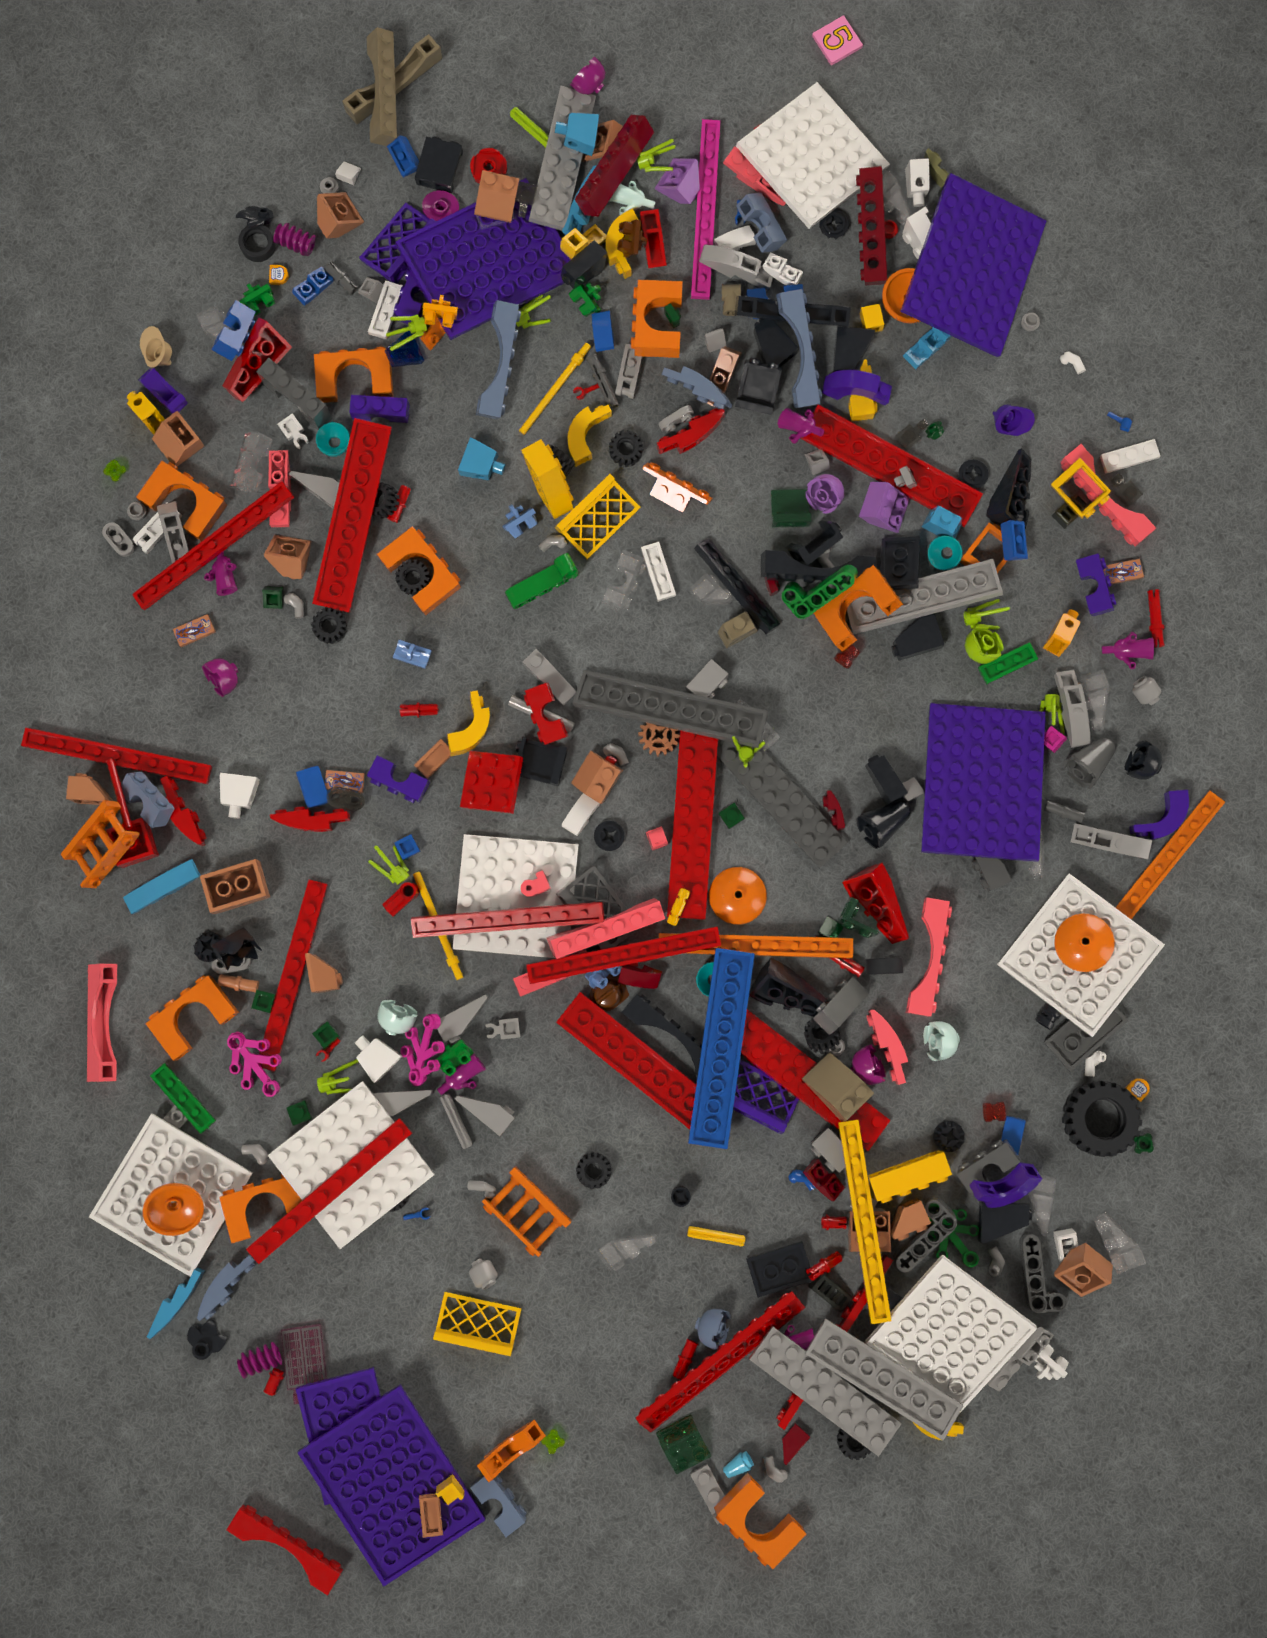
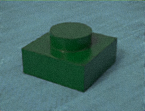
M671 303L664 306V314L673 328L679 326L681 318L679 310L673 308Z
M735 803L718 813L728 829H731L745 819Z
M256 989L251 1008L271 1013L276 994Z
M328 1021L312 1033L324 1049L340 1038Z
M306 1100L286 1108L293 1126L312 1119Z

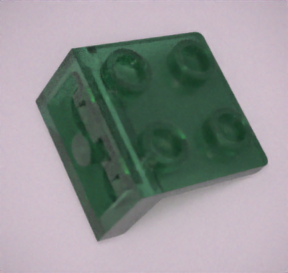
M807 489L771 491L772 528L810 527L811 513H809V503L806 498Z
M852 897L848 899L838 919L842 923L841 926L848 930H859L858 934L868 939L869 937L877 936L879 931L851 919L856 916L860 906L857 905L859 900Z
M691 1414L656 1432L661 1448L676 1474L711 1457V1453L701 1437Z

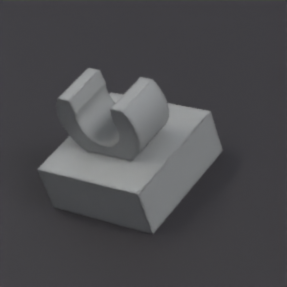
M905 466L899 469L902 475L894 479L896 486L902 487L906 484L910 489L917 486L910 468Z

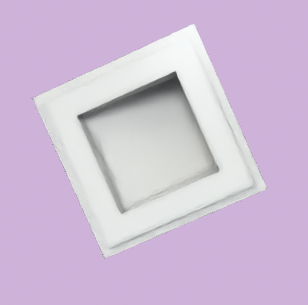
M343 162L335 175L337 179L354 185L361 168Z

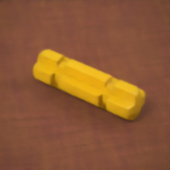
M683 888L679 890V897L675 900L671 910L672 914L669 915L667 923L674 926L677 925L678 917L681 916L686 904L685 900L688 899L690 894L688 890Z

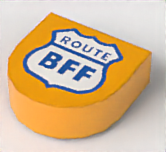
M270 265V285L286 283L289 278L287 269L282 265Z
M1137 1078L1132 1080L1125 1089L1129 1090L1131 1095L1141 1102L1148 1095L1150 1087L1147 1081Z

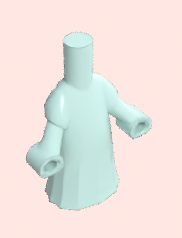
M630 181L629 187L620 184L608 201L628 205L627 207L620 208V215L632 208L637 210L641 206L654 209L656 203L646 199L643 191L636 187L634 181Z

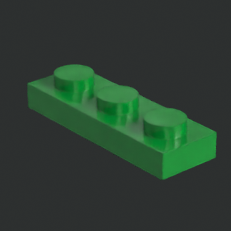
M1029 642L990 663L979 666L978 670L987 685L1037 661L1038 657Z

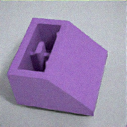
M870 482L859 517L869 524L898 533L910 498L888 482Z

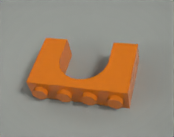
M638 280V286L634 287L633 299H637V304H633V315H636V321L632 320V332H635V337H631V349H635V356L679 358L680 332L655 330L646 323L645 316L652 309L664 307L670 303L674 308H681L683 281Z
M376 347L373 350L359 348L356 351L339 350L335 353L321 351L319 354H314L316 397L323 403L338 402V375L345 367L354 364L362 365L370 370L374 396L394 397L389 348Z
M161 461L136 498L156 512L157 506L161 505L172 491L181 488L193 491L196 495V507L184 524L183 529L202 542L227 507L224 501L225 498L216 491L214 494L208 491L209 487L204 483L199 482L198 484L193 481L194 477L187 472L183 474L179 472V468L173 463L169 462L167 464Z
M412 526L381 550L377 556L390 572L394 571L402 562L414 557L425 558L432 563L434 575L431 582L412 597L421 611L427 615L461 588L459 584L461 580L455 572L452 574L449 572L447 562L443 558L439 559L436 556L437 550L431 543L427 545L424 541L426 538L419 529L416 531Z
M874 565L865 569L850 588L813 613L835 646L841 651H844L857 641L845 620L847 608L854 600L864 596L872 597L887 616L903 605L884 576Z
M203 975L197 979L194 987L184 989L180 993L181 997L177 1000H170L164 1005V1010L160 1013L158 1011L153 1013L146 1023L147 1027L173 1061H178L193 1049L178 1027V1016L186 1005L193 1002L202 1003L210 1010L219 1024L222 1025L239 1013L212 976Z
M282 1174L281 1179L273 1180V1177L261 1180L262 1184L254 1186V1183L242 1186L243 1190L235 1192L234 1189L222 1192L223 1196L219 1198L231 1244L251 1238L245 1212L248 1202L255 1195L265 1192L277 1195L283 1201L287 1214L302 1202V1199Z
M747 1473L714 1507L717 1514L715 1517L723 1526L727 1524L731 1528L729 1531L736 1539L740 1537L744 1541L743 1545L751 1553L753 1551L759 1555L757 1557L764 1566L768 1564L774 1569L803 1539L806 1532L789 1513L768 1533L756 1534L749 1531L745 1527L746 1515L765 1492L761 1485Z

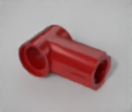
M406 882L382 905L394 917L407 904L418 897L419 888L414 883ZM411 886L414 892L408 897L405 894V889Z

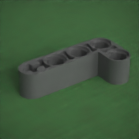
M930 1196L925 1201L926 1213L933 1220L931 1224L927 1225L928 1228L917 1234L896 1256V1266L901 1272L912 1270L950 1235L957 1226L955 1213L937 1196ZM931 1203H937L939 1208L933 1211L928 1206ZM950 1217L953 1219V1223L945 1225L942 1220ZM930 1231H937L939 1236L931 1238L928 1233ZM922 1244L925 1248L923 1251H916L914 1246ZM909 1257L908 1264L906 1262L901 1263L902 1258L906 1260Z
M1031 1233L1023 1234L1020 1237L1019 1244L1025 1299L1028 1308L1035 1313L1064 1310L1067 1306L1066 1297L1057 1291H1046L1039 1238ZM1029 1238L1034 1241V1243H1032L1030 1246H1031V1250L1034 1251V1252H1036L1035 1254H1034V1253H1027V1254H1026V1252H1031V1251H1030V1246L1026 1245V1242L1029 1241ZM1030 1258H1035L1036 1265L1032 1268H1029L1028 1260ZM1033 1278H1037L1038 1285L1032 1288L1030 1281ZM1055 1296L1060 1297V1303L1057 1306L1052 1305V1299ZM1035 1298H1040V1306L1034 1308L1032 1301Z

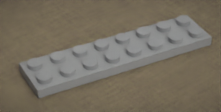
M560 86L529 222L561 231L564 228L569 215L583 153L565 147V135L554 133L556 121L567 123L570 113L592 114L595 95H583L575 89Z
M990 559L919 578V588L894 590L903 605L889 616L880 609L872 597L867 596L854 600L847 608L852 632L853 634H858L1002 596L1003 591L994 560Z
M826 1318L806 1350L805 1354L942 1441H944L963 1408V1404Z
M772 1326L751 1354L749 1360L879 1457L902 1423L838 1374L805 1354L806 1350Z

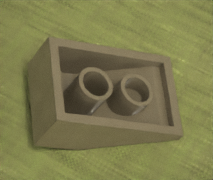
M828 1053L802 1078L841 1122L849 1119L874 1094L861 1078L831 1053Z

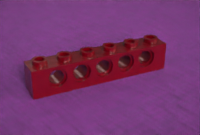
M882 166L859 168V175H856V186H860V193L857 194V205H861V212L858 213V224H862V231H859V243H863V250L859 252L860 262H864V269H860L861 281H865V286L882 285L887 281ZM868 185H873L875 190L868 193L865 191V188ZM874 204L876 208L874 211L869 212L866 210V206ZM869 223L877 225L876 229L872 231L866 227ZM870 242L878 244L873 250L867 247ZM873 260L879 263L874 269L868 266L869 262Z

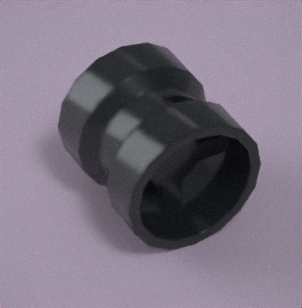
M1045 1003L1042 1013L1037 1015L1035 1021L1045 1028L1052 1030L1055 1026V1020L1059 1019L1062 1014L1051 1005Z
M678 1186L672 1190L671 1200L674 1205L684 1207L690 1202L691 1195L686 1187Z

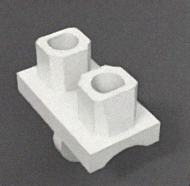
M1049 1344L1043 1348L1035 1360L1037 1363L1034 1367L1038 1370L1036 1377L1042 1379L1045 1376L1048 1380H1051L1052 1377L1056 1380L1061 1377L1065 1378L1068 1374L1065 1370L1069 1362L1061 1356L1057 1357L1055 1361L1051 1359L1050 1356L1054 1349Z

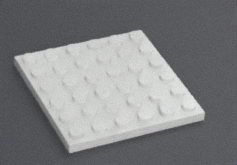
M818 82L736 144L740 152L808 229L860 190V186H856V175H859V168L882 166L883 172L890 165Z
M464 834L456 914L564 905L556 893L576 878L579 845ZM543 870L551 889L534 897L525 896L521 892V884L525 880L537 879L535 873ZM575 885L570 889V891L573 893V895H574ZM571 925L455 934L453 949L555 958L552 955L546 937L571 930Z
M1068 874L997 965L1058 1010L1089 1036L1093 1037L1165 944L1071 874ZM1076 914H1092L1101 918L1108 924L1113 933L1115 943L1113 954L1104 966L1095 971L1079 972L1072 970L1059 959L1056 953L1054 940L1059 926L1067 918ZM1083 938L1082 943L1084 945H1088L1089 940L1087 938Z
M362 1081L272 1151L268 1157L303 1201L390 1127L394 1121ZM406 1138L319 1212L315 1218L339 1249H341L435 1174Z
M152 1113L89 1218L191 1277L193 1270L199 1265L225 1221L219 1197L223 1196L222 1192L234 1189L235 1192L243 1190L242 1186L248 1183L253 1172ZM181 1183L194 1188L202 1197L204 1204L202 1219L192 1230L181 1235L167 1236L156 1233L144 1221V1201L154 1189L162 1185Z
M941 1255L890 1312L891 1321L880 1323L866 1339V1344L963 1404V1410L1036 1331L1037 1327L944 1255Z

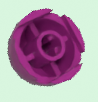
M593 57L589 61L590 64L584 66L570 83L573 89L583 95H590L594 91L598 94L605 86L603 81L606 72L604 66L596 57Z
M217 658L203 664V673L208 682L211 680L212 684L216 687L214 690L219 696L224 697L236 688L238 683L236 673L239 671L234 663L230 664L225 659Z
M872 1045L859 1049L854 1054L852 1067H850V1070L861 1078L866 1085H876L885 1082L884 1077H886L881 1059L878 1061L874 1055V1052L877 1051Z

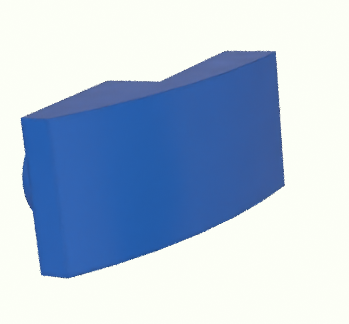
M321 266L307 275V280L294 287L292 293L305 306L325 290L334 279Z
M610 311L593 313L592 326L596 352L614 349V334Z
M1006 1116L1001 1140L1007 1139L1018 1155L1026 1120Z

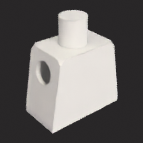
M912 159L905 169L907 198L913 197V206L921 207L924 206V197L929 192V159Z
M220 773V802L224 806H230L228 817L240 819L241 808L251 809L260 779L251 776Z
M361 1036L355 1042L362 1050L356 1058L373 1083H377L403 1057L379 1038H375L370 1043L364 1036Z

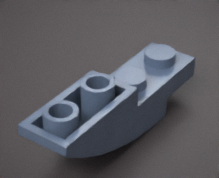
M683 366L681 373L664 367L662 375L667 378V382L675 385L678 382L684 384L683 387L692 390V394L697 396L698 401L706 404L708 401L714 402L713 406L720 409L732 407L731 402L722 390L698 372Z
M248 1255L238 1265L234 1261L229 1262L215 1277L201 1302L197 1316L199 1321L204 1318L207 1320L216 1313L214 1309L219 1304L224 1306L231 1299L229 1295L233 1291L229 1285L233 1287L241 1280L239 1276L244 1271L247 1274L256 1266L254 1264L255 1260L251 1255Z

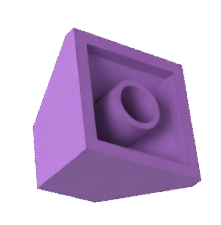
M673 158L668 166L673 167V171L664 172L655 190L680 204H691L700 189L698 161L696 159Z

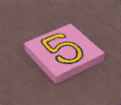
M844 15L812 34V37L831 66L863 47V44Z

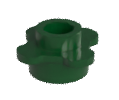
M941 421L934 422L927 427L925 431L927 438L935 440L942 436L944 429L941 426Z
M1146 1133L1134 1138V1151L1137 1154L1142 1152L1151 1153L1154 1150L1151 1134Z

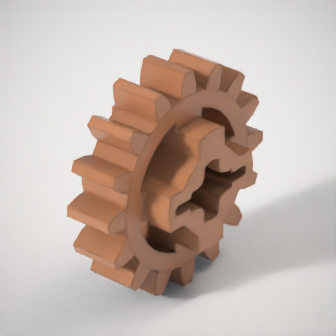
M646 723V726H640L643 732H638V736L643 738L639 740V743H645L643 750L649 748L650 755L654 751L657 757H659L660 752H663L666 756V750L673 752L672 745H678L675 739H679L680 735L675 733L679 730L656 726L650 723ZM648 729L651 732V737L649 738V740H647L646 733ZM670 731L672 733L671 741H669L667 738V734ZM655 732H658V733L664 732V733L662 734V737H663V738L661 739V738L658 737V738L656 739V738H655V737H656V733H655ZM661 744L663 747L657 748L654 745Z

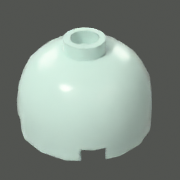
M384 1000L381 1002L378 1010V1022L389 1035L403 1034L413 1027L417 1018V1011L404 1004V1007L395 1005V1000Z
M929 1022L928 1024L930 1025L925 1026L923 1033L924 1044L929 1043L930 1052H926L933 1061L950 1058L955 1054L960 1042L958 1033L946 1022Z

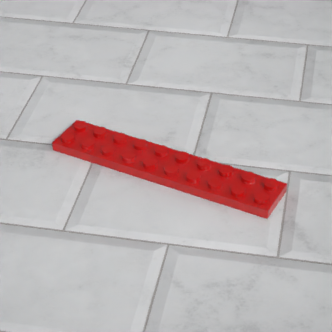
M817 405L813 412V419L815 420V426L824 429V434L818 436L810 433L800 439L879 482L890 483L910 499L931 510L936 506L947 509L962 518V527H965L983 493L821 405ZM905 466L910 468L917 486L911 489L906 484L898 487L894 481L896 477L902 475L899 469Z
M354 418L312 604L348 613L351 611L392 431L390 426Z
M681 730L667 917L672 914L671 910L676 898L679 897V890L683 888L688 890L690 894L688 899L685 900L686 904L681 916L678 918L706 920L718 739Z
M580 992L556 1023L690 1129L696 1084Z
M747 1009L741 1055L839 1130L838 1123L841 1121L802 1080L817 1063ZM865 1102L846 1120L859 1121L863 1150L866 1152L870 1150L891 1121L868 1102Z
M792 1291L784 1294L777 1304L769 1306L764 1311V1314L759 1318L753 1319L746 1329L738 1331L730 1342L722 1344L715 1354L703 1359L699 1367L691 1369L687 1372L684 1379L672 1384L668 1392L657 1396L654 1400L655 1402L649 1407L641 1409L639 1415L635 1417L638 1423L648 1431L653 1432L752 1352L772 1326L779 1330L806 1307Z

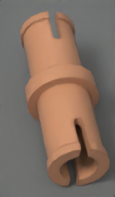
M220 974L218 986L234 988L235 991L245 990L256 993L259 981L243 979L242 976L233 977Z

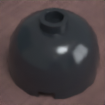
M1146 740L1140 741L1135 745L1138 748L1133 755L1132 751H1130L1124 768L1128 771L1127 775L1139 780H1147L1161 771L1162 754L1152 743Z

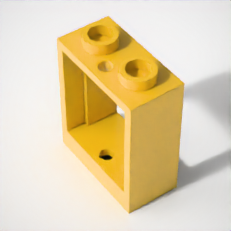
M1081 458L1051 483V487L1081 519L1084 517L1088 519L1096 511L1094 508L1099 503L1103 505L1111 498L1109 496L1111 490ZM1080 469L1103 492L1083 511L1061 489Z

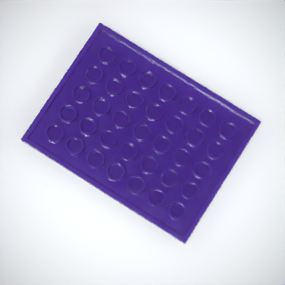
M950 173L945 181L900 312L993 356H1001L1046 220Z
M526 178L519 181L511 223L474 215L475 202L396 241L398 250L428 302L432 303V299L439 300L440 295H444L443 301L451 302V307H458L457 318L454 320L452 328L442 326L450 340L490 321L493 305L497 300L520 306L564 284L561 278L562 267L571 259L560 249L562 239L556 229L529 222L535 192ZM437 317L442 325L443 318Z
M930 703L921 852L1039 861L1045 712Z
M401 1384L311 1441L297 1452L383 1587L486 1520L485 1515ZM453 1474L464 1489V1498L462 1500L457 1498L447 1505L442 1496H440L443 1535L423 1538L419 1495L436 1493V1486Z

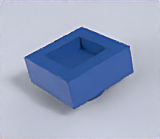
M412 834L394 843L402 860L421 852Z

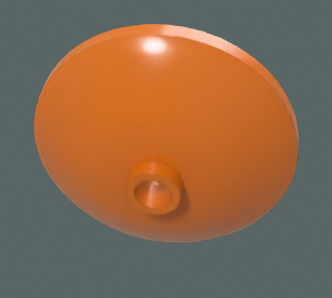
M905 268L893 273L885 282L882 291V301L886 311L894 319L903 323L921 322L900 312L915 268Z
M728 868L719 873L710 886L709 902L712 910L721 920L730 924L740 925L753 921L760 915L766 904L767 894L763 881L755 872L747 868ZM740 891L742 897L736 898L735 892Z
M1085 913L1073 915L1063 921L1055 934L1054 940L1055 950L1059 959L1067 967L1079 972H1091L1104 966L1111 958L1115 944L1113 933L1108 924L1095 915ZM1083 938H1087L1089 940L1088 945H1084L1082 943Z
M181 1183L165 1184L154 1189L147 1196L143 1204V1218L147 1226L156 1233L167 1236L181 1235L192 1230L200 1222L204 1212V1204L200 1194L194 1188Z

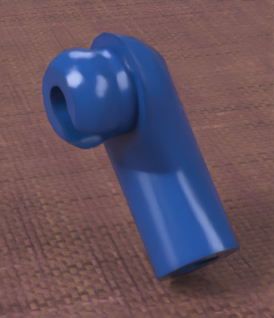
M794 1170L789 1174V1181L791 1183L804 1182L810 1191L816 1188L803 1174L804 1170Z

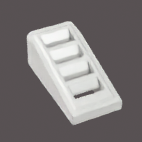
M1072 1228L1053 1232L1060 1264L1065 1258L1064 1254H1068L1071 1249L1078 1246L1077 1235ZM1072 1244L1071 1248L1063 1249V1246Z

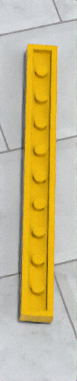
M859 1121L839 1122L838 1126L871 1324L890 1322L891 1315Z

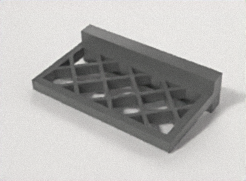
M594 865L556 893L564 905L584 903V900L607 903L606 914H604L606 916L605 919L614 916L609 915L611 903L617 904L620 907L619 913L627 910ZM592 871L597 877L596 885L586 884L587 875ZM574 885L582 886L581 897L574 896L570 891ZM586 886L596 888L594 899L584 897ZM599 888L608 891V900L598 899ZM579 924L580 927L589 925V924ZM634 931L616 937V940L611 944L607 940L594 946L597 950L613 948Z

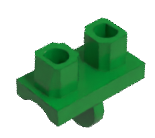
M248 283L246 286L249 290L244 292L243 295L245 297L239 300L240 303L255 311L254 316L261 312L257 304L262 301L267 308L275 304L274 294L268 283L262 287L257 284L253 288Z
M588 283L586 285L587 291L582 284L572 289L568 294L575 303L582 298L584 299L585 303L579 307V310L585 317L593 312L598 313L601 311L593 297L596 301L601 299L598 294L601 291L599 285L592 286L591 283Z
M461 1039L453 1046L450 1044L446 1045V1051L435 1060L439 1061L440 1069L446 1075L451 1076L456 1072L457 1066L471 1061L470 1056L474 1052Z

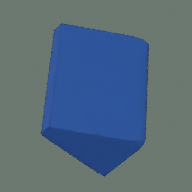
M399 135L387 148L404 178L416 172L419 160L407 137Z
M1009 520L1002 523L1001 534L1004 560L1028 559L1024 521Z
M319 766L296 772L307 808L322 806L330 801Z

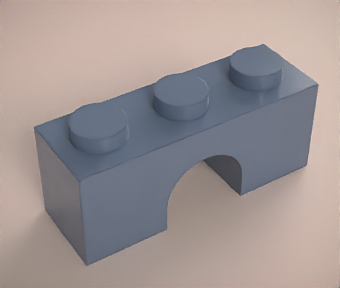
M762 193L747 194L736 205L744 221H752L758 226L760 231L753 238L762 253L776 251L787 241Z
M142 772L126 773L121 784L126 801L128 803L143 802V810L140 816L151 828L166 826L174 810L168 799L159 792L157 787Z
M499 1474L490 1482L482 1475L471 1484L470 1489L481 1504L489 1499H497L501 1502L503 1510L495 1516L494 1522L504 1536L507 1537L525 1523V1515L527 1513L520 1504L517 1506L513 1499L515 1497L511 1490L503 1487L501 1484L503 1480Z

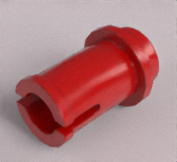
M825 1215L821 1218V1226L826 1230H829V1228L846 1229L847 1227L845 1225L847 1223L846 1216L829 1217V1215Z
M273 1368L269 1372L270 1377L263 1390L264 1393L275 1396L280 1381L284 1379V1372L282 1370Z

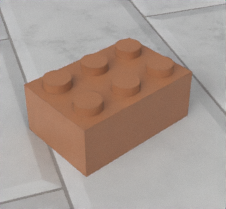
M257 859L200 876L209 911L212 914L222 913L271 898L261 862Z

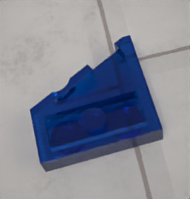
M410 331L405 332L386 348L385 353L392 367L420 365L425 361L415 339L393 351L390 350L395 344L413 335Z

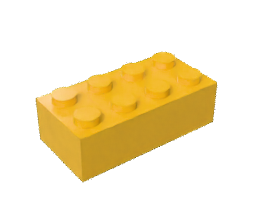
M542 439L522 449L521 452L536 490L552 517L556 519L573 510V496L569 491L570 488L565 480L566 477L561 469L562 466L559 460L553 457L554 454L549 444L545 446Z
M937 1150L869 1174L868 1181L873 1199L877 1202L885 1203L893 1200L892 1196L894 1195L905 1196L911 1193V1189L918 1188L921 1190L929 1187L931 1182L941 1183L947 1181L948 1176L952 1175L945 1153Z

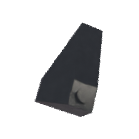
M1018 449L989 502L986 516L999 527H1001L1002 523L1009 520L1024 521L1026 530L1029 510H1025V499H1030L1026 483L1030 482L1031 458L1023 449Z
M770 958L762 967L749 993L750 997L765 1005L772 1006L774 1002L784 1005L783 1009L785 1010L798 1008L801 1009L802 1014L813 1017L818 1013L816 1009L823 1002H828L821 993L792 969L773 958Z

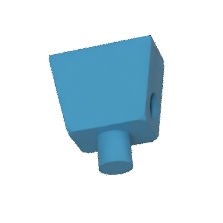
M570 113L567 123L556 121L554 133L565 135V147L592 156L595 148L599 114Z
M470 437L458 472L461 476L490 480L492 472L503 475L506 464L497 462V451Z
M936 506L929 511L921 527L939 537L951 536L956 539L962 528V518L941 506Z

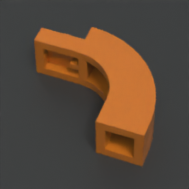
M532 1420L484 1456V1459L477 1467L486 1480L490 1482L516 1458L534 1448L546 1435L536 1421Z

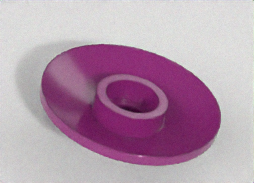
M438 190L430 192L425 196L422 202V209L429 219L432 218L438 221L459 211V203L451 193Z

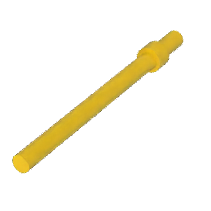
M585 342L579 352L572 356L569 365L519 429V432L523 435L527 433L577 365L580 366L584 361V356L591 348L588 343Z
M414 873V879L429 915H438L421 873ZM438 936L447 956V964L452 968L456 980L464 978L458 965L460 963L458 957L454 955L447 936Z

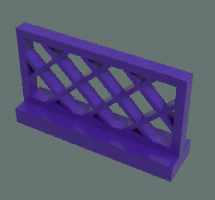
M405 203L359 259L389 282L397 284L406 274L409 267L402 255L393 257V250L398 248L396 245H392V238H403L420 230L416 229V222L424 221L427 223L424 226L426 227L436 221L432 218L429 219ZM409 210L412 213V218L403 220L402 215ZM413 223V230L404 231L403 224ZM400 225L401 232L391 233L393 226ZM383 239H389V246L379 247V242ZM390 251V258L380 259V252ZM370 253H377V260L369 261L366 258ZM390 262V268L386 272L383 271L381 264Z
M740 1060L739 1064L742 1065L744 1073L738 1075L737 1078L745 1076L749 1086L738 1089L736 1084L735 1093H737L738 1097L735 1096L733 1110L779 1134H783L799 1099L795 1097L794 1101L786 1103L783 1092L787 1091L786 1089L782 1090L776 1081L760 1069ZM755 1072L760 1075L762 1082L751 1085L748 1074ZM773 1081L777 1083L779 1091L769 1094L765 1083ZM763 1084L766 1095L756 1098L753 1087ZM750 1089L753 1099L749 1101L743 1100L740 1091ZM780 1093L783 1104L773 1107L770 1096ZM767 1098L770 1109H760L757 1101ZM785 1107L787 1112L785 1120L776 1116L775 1109Z

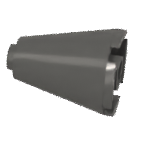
M1101 738L1069 756L1063 764L1064 769L1067 767L1069 770L1068 776L1079 786L1084 787L1086 785L1089 786L1088 789H1091L1097 783L1116 752L1115 743L1109 738Z

